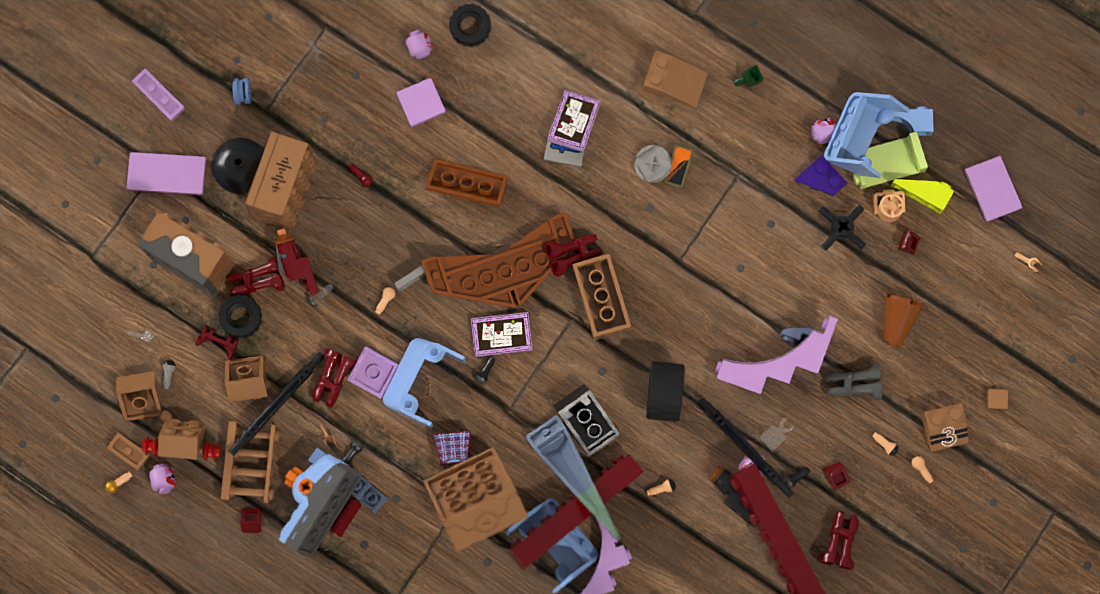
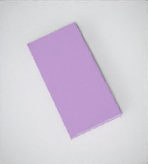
M130 152L126 189L128 191L203 195L206 157Z

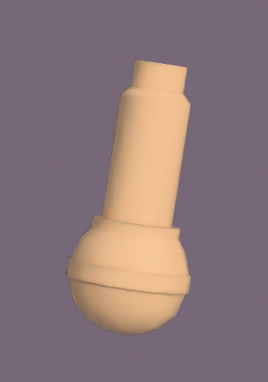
M391 287L383 290V297L375 311L379 315L383 312L388 302L396 295L395 290Z
M920 456L914 457L911 462L912 467L919 470L929 484L933 482L932 475L925 467L924 459Z

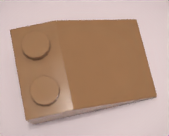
M655 50L643 85V91L697 108L708 73L674 56Z

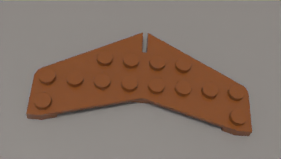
M566 212L553 216L500 254L429 257L420 261L429 288L435 294L516 308L510 291L513 290L518 307H520L552 272L551 262L564 258L568 254L550 259L545 253V243L553 241L558 244L572 242V239L575 238Z

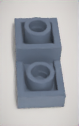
M789 328L782 330L780 337H783V341L794 344V342H799L801 336L805 340L813 329Z
M362 476L352 493L375 514L388 500Z

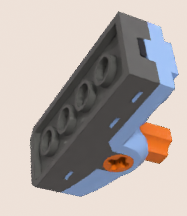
M330 454L317 460L305 472L297 467L289 470L285 476V484L293 488V496L300 505L292 513L291 520L282 529L278 540L294 551L312 558L361 480L362 474Z

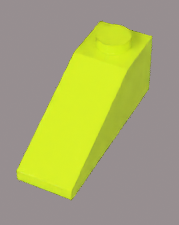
M894 179L890 186L904 192L908 197L939 214L943 212L954 192L950 185L936 181Z

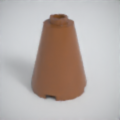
M890 293L886 294L883 340L887 341L886 345L897 348L898 344H903L924 303Z

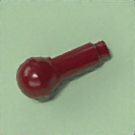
M354 164L349 166L351 172L359 178L362 186L369 187L372 185L373 178L371 175L364 174Z

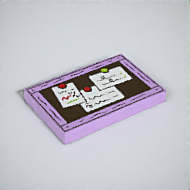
M565 90L548 136V142L584 152L601 101Z
M528 312L471 318L475 357L532 351Z

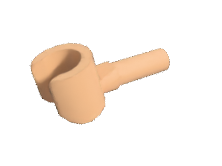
M1018 252L1015 254V257L1027 263L1032 271L1038 272L1033 267L1035 263L1042 265L1037 258L1030 259Z

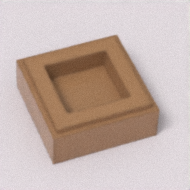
M988 389L987 409L1007 410L1008 390Z

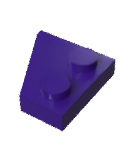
M822 155L794 180L798 184H804L811 189L822 191L824 194L832 197L847 185L843 177Z

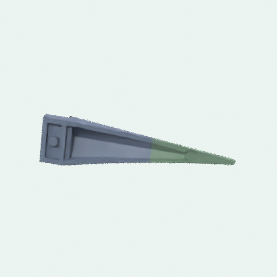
M555 415L526 435V439L547 466L607 530L620 541V537L569 431L558 415Z

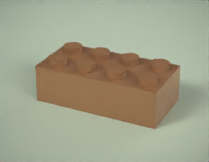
M610 254L572 264L573 273L594 341L631 330L630 320Z

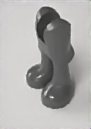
M873 364L870 369L859 372H830L826 375V381L841 382V387L827 389L828 396L843 397L854 396V394H872L875 400H882L881 382L852 385L853 381H881L880 365Z

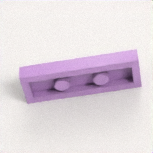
M146 68L132 80L133 84L171 122L185 110V107Z

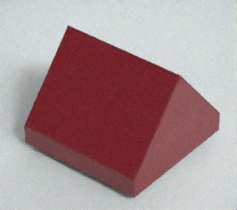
M911 230L905 231L898 250L914 255L920 237Z

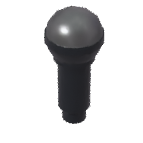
M490 357L483 369L476 373L475 381L478 384H485L488 381V373L496 360L493 357Z
M354 440L351 442L350 450L342 459L344 463L349 464L353 457L363 450L361 441Z
M808 467L803 468L794 475L786 476L783 482L791 489L795 487L797 481L807 476L811 471Z

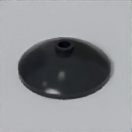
M235 138L222 144L216 151L212 161V172L217 183L226 191L234 194L249 193L265 150L257 142L247 138ZM241 160L242 164L237 166L236 161Z

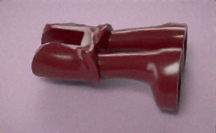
M585 235L572 239V242L558 244L553 241L545 243V253L550 259L576 250L574 255L551 262V270L554 276L560 277L564 275L567 268L572 264L599 257L602 253L601 247L591 249L590 251L586 247V244H591L598 240L597 235Z
M277 256L271 257L264 265L254 269L235 271L226 277L228 283L240 281L244 283V285L231 288V296H243L267 287H273L278 292L285 291L284 280L278 270ZM269 273L273 274L269 277L253 281L254 277Z
M325 348V367L318 384L313 389L312 397L314 402L319 403L324 391H329L330 393L325 405L332 408L339 397L343 387L342 382L347 371L350 368H354L357 360L343 354L341 356L340 353ZM340 359L336 375L332 382L330 380L332 372L334 370L336 363Z
M837 510L829 534L831 538L828 549L819 555L818 562L826 565L836 564L840 537H842L844 541L837 561V567L845 570H854L851 549L855 532H857L859 527V519L856 514H851L848 527L843 528L841 526L844 512Z

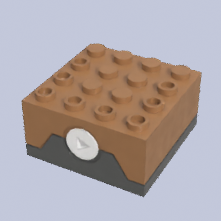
M160 212L156 214L137 244L151 260L214 298L235 266L231 261L232 258L229 257L230 255L227 254L223 246L216 242L211 244L208 238L199 232L194 234L191 227L183 222L179 225L175 218L166 212L164 215Z

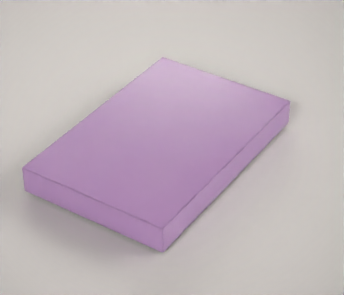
M1001 156L964 170L986 222L1023 208Z

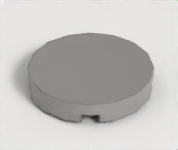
M648 145L637 153L634 168L636 174L642 180L649 183H657L669 175L672 168V159L663 147Z

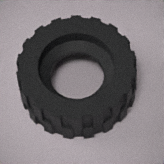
M472 3L459 6L450 17V32L458 44H462L464 47H477L486 41V38L489 37V32H491L489 14L481 6ZM466 17L476 18L480 24L478 31L474 34L463 32L461 29L463 19Z
M246 295L231 296L228 300L226 299L218 313L219 322L224 331L230 336L240 339L252 336L254 332L258 331L262 323L260 307L254 299ZM239 307L247 309L250 314L249 321L243 326H237L231 320L233 310Z

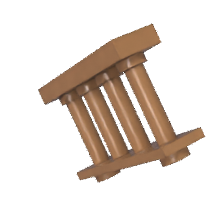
M229 421L221 499L231 501V498L235 495L264 497V503L270 504V500L274 499V488L271 487L276 442L280 440V430H277L276 425H271V432L259 431L254 438L270 439L269 451L240 449L232 456L228 450L240 439V435L245 429L239 427L237 422ZM239 456L267 458V470L238 468V466H235V460ZM237 476L266 478L265 489L236 487V485H233V479Z

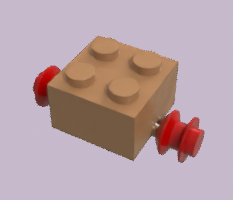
M179 419L166 420L159 433V439L155 437L154 440H150L149 436H147L146 440L143 439L141 447L142 451H145V455L153 452L154 456L158 454V456L197 460L199 454H202L205 461L212 457L215 462L221 455V446H218L217 442L214 446H211L209 441L204 444L205 423H199L195 420L182 422Z

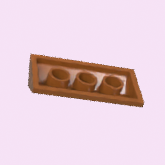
M434 159L425 190L500 207L508 176Z

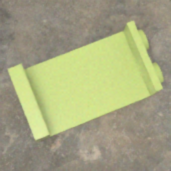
M917 132L909 133L906 138L868 148L865 157L871 160V167L882 174L881 178L853 174L855 185H859L861 190L893 181L894 179L925 172L928 165Z

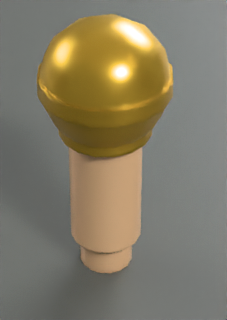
M130 471L115 481H108L105 484V490L110 494L116 493L119 486L132 477Z

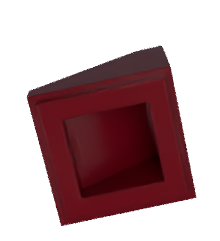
M837 462L823 470L834 491L851 482L841 462Z
M242 509L240 524L242 533H261L262 509Z

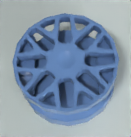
M249 77L243 78V80L233 78L234 104L240 105L242 102L251 104Z

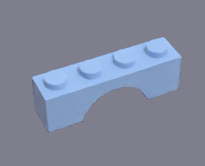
M921 106L916 109H910L909 113L895 112L891 120L902 123L908 128L910 133L917 132L918 136H931L933 133V109H928V107Z

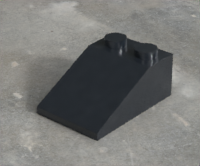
M585 383L553 405L588 456H591L620 435Z

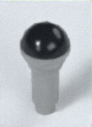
M166 360L162 365L164 370L163 389H169L172 373L176 368V364L172 360Z

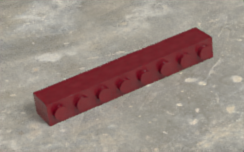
M630 454L626 457H623V455L619 456L613 461L615 465L611 469L607 466L598 473L601 477L596 481L592 478L603 504L644 472ZM575 494L569 497L571 501L568 504L563 502L554 510L557 513L552 517L548 514L540 520L541 526L537 529L534 526L525 533L526 538L522 541L518 538L510 545L512 549L508 551V554L522 571L592 515V512Z
M749 464L731 474V485L741 496L740 502L743 507L748 509L750 513L749 518L753 525L757 526L760 539L768 546V554L776 561L778 565L777 570L785 578L788 591L791 594H825L756 464Z

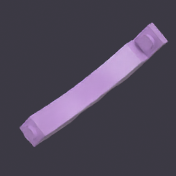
M830 315L829 319L825 318L821 329H824V332L813 329L808 337L797 347L777 358L761 362H738L723 358L722 362L718 361L715 373H718L717 379L761 394L767 376L789 384L795 366L818 373L838 318Z

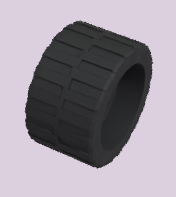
M652 361L646 408L647 419L679 422L684 387V364Z

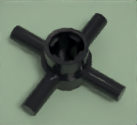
M858 205L848 217L840 216L836 218L823 206L819 213L832 223V234L821 245V248L827 251L837 239L844 240L849 238L862 250L866 243L853 233V222L864 211V208ZM843 223V225L846 228H848V231L842 230L841 232H839V224Z

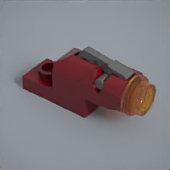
M291 233L277 236V242L275 243L277 245L276 253L279 272L285 273V276L290 281L306 277V280L303 281L306 292L310 291L311 295L319 293L308 255L299 256L301 253Z

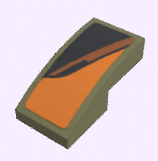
M675 145L671 158L672 168L664 183L683 187L693 149Z

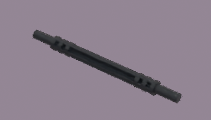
M319 352L308 365H304L257 418L241 433L240 439L228 450L232 456L246 442L249 443L262 427L313 373L312 370L323 360L324 355Z
M705 398L700 399L698 403L707 411L710 419L756 464L762 474L774 486H777L788 498L792 497L794 492L782 481V477L764 460L719 410H715Z

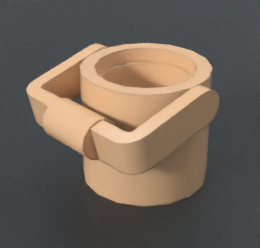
M889 189L873 195L874 214H878L879 218L884 222H895L902 213H905L904 192ZM877 196H883L879 205H877Z

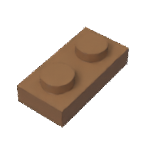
M120 433L116 434L107 447L108 450L138 471L150 457L149 454L145 455V451H142L141 448Z

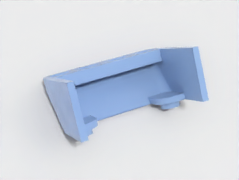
M853 93L847 100L824 154L825 159L857 175L881 178L882 174L871 167V160L865 157L879 124L889 123L893 119L895 112L909 113L910 109L891 95Z
M421 338L412 340L383 396L385 406L432 429V422L415 415L418 409V401L408 392L425 359L432 363H437L446 355L465 364V356L438 343Z
M547 499L529 511L527 518L519 523H515L505 534L508 536L518 529L522 536L527 537L525 533L533 526L536 529L541 526L540 520L548 514L552 517L557 513L554 509L560 504L555 499ZM578 526L548 550L559 564L555 574L561 584L553 590V593H557L599 558L597 549Z

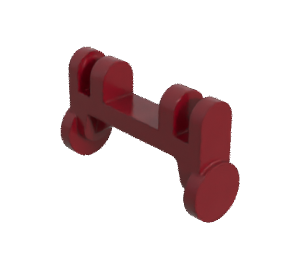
M205 325L201 335L196 340L195 346L213 341L224 346L227 351L228 360H232L239 339L236 338L232 344L233 337L229 335L227 340L224 341L214 336L216 331L214 328H211L208 334L209 326Z

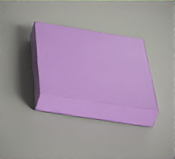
M431 78L396 92L411 128L446 113Z
M365 346L347 381L381 399L399 364Z

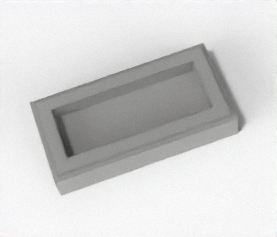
M420 266L395 282L397 290L401 292L425 276L423 267Z

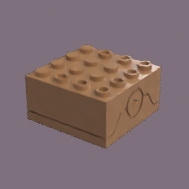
M271 131L245 203L255 220L282 229L285 228L288 231H291L292 227L296 226L298 221L297 212L299 209H302L305 201L303 198L305 191L308 192L311 181H309L311 173L314 174L317 169L316 159L308 143Z
M494 447L423 481L456 552L466 549L470 545L484 540L488 536L500 532L515 523H519L528 517Z

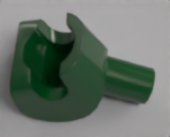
M754 65L745 70L741 77L733 80L736 87L744 83L746 86L751 87L760 84L763 81V77L758 66Z

